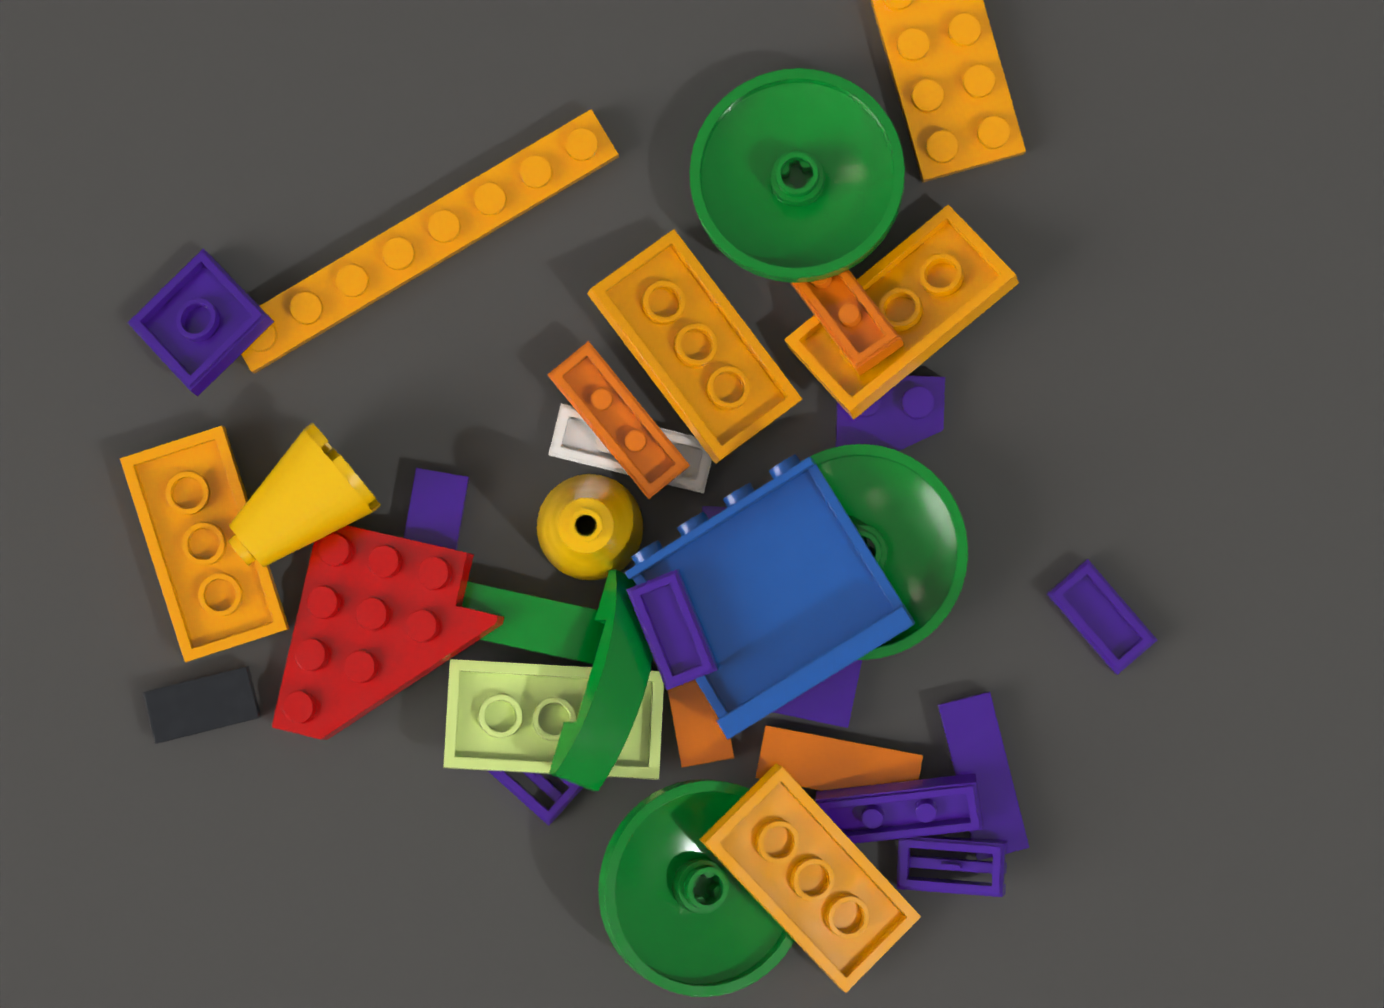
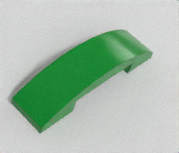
M616 569L610 570L595 617L596 621L605 624L578 717L576 722H564L549 771L551 775L591 791H598L628 739L642 703L653 662L652 652L626 590L636 586V583L633 579H628L625 573Z
M470 581L467 582L462 607L505 616L503 625L480 640L581 662L594 663L605 624L595 620L598 609Z

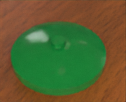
M794 68L772 71L754 77L733 89L722 98L705 119L695 140L690 160L689 174L692 199L698 218L710 240L728 259L741 268L755 275L780 282L801 283L823 280L843 273L862 262L882 243L897 218L904 194L905 168L902 146L898 134L884 109L866 91L851 81L838 75L815 69Z
M852 444L816 453L810 457L816 462L915 621L914 625L857 660L878 659L907 650L929 636L944 621L962 590L968 564V540L959 507L944 483L931 470L919 461L899 451L876 445Z
M693 779L666 786L642 800L627 814L607 846L602 860L598 886L600 912L605 930L617 953L626 964L647 981L663 989L692 997H712L733 993L757 982L768 974L783 959L795 942L699 840L749 788L715 779Z

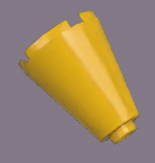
M313 422L300 433L229 525L235 535L228 540V543L248 566L257 560L265 567L373 513L381 506L344 458L328 443V439Z
M582 474L561 482L547 495L538 513L537 536L544 555L556 569L576 579L599 580L607 578L610 570L616 569L621 571L632 560L631 556L637 553L642 540L643 519L637 501L622 484L603 475ZM591 515L594 517L597 527L593 534L582 536L578 533L575 524L580 516Z

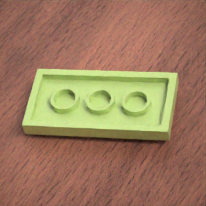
M450 659L443 768L549 774L564 722H576L592 667ZM650 671L647 687L634 725L608 777L659 779L664 682L659 671Z

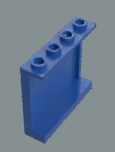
M794 454L769 470L773 480L757 490H754L751 483L737 489L723 499L727 509L711 519L707 517L705 512H701L677 528L682 537L664 548L659 540L646 546L631 556L636 565L625 572L628 579H633L636 585L679 569L718 666L717 671L695 680L719 718L717 723L727 739L735 736L915 624L907 608L812 457H808L801 462L798 456Z

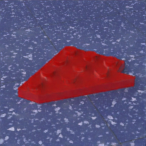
M349 525L315 541L271 728L320 740H328L503 625L505 616L462 607L474 554Z

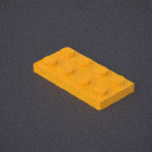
M870 0L922 183L1025 154V145L983 0Z
M948 204L857 279L899 334L904 343L903 347L859 376L814 315L784 340L795 356L845 411L855 419L1018 285L1019 282L1016 274Z
M675 229L671 230L588 291V296L715 464L719 463L802 400V397Z
M221 425L120 458L184 661L189 662L288 630L289 625L270 566L263 567L257 560L248 566L228 543V540L235 535L229 525L248 502V497L225 426Z
M777 763L699 839L838 988L845 993L921 918L917 911L793 777Z

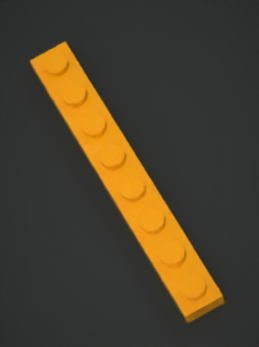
M592 109L260 305L274 323L241 354L251 372L255 374L619 158V154Z

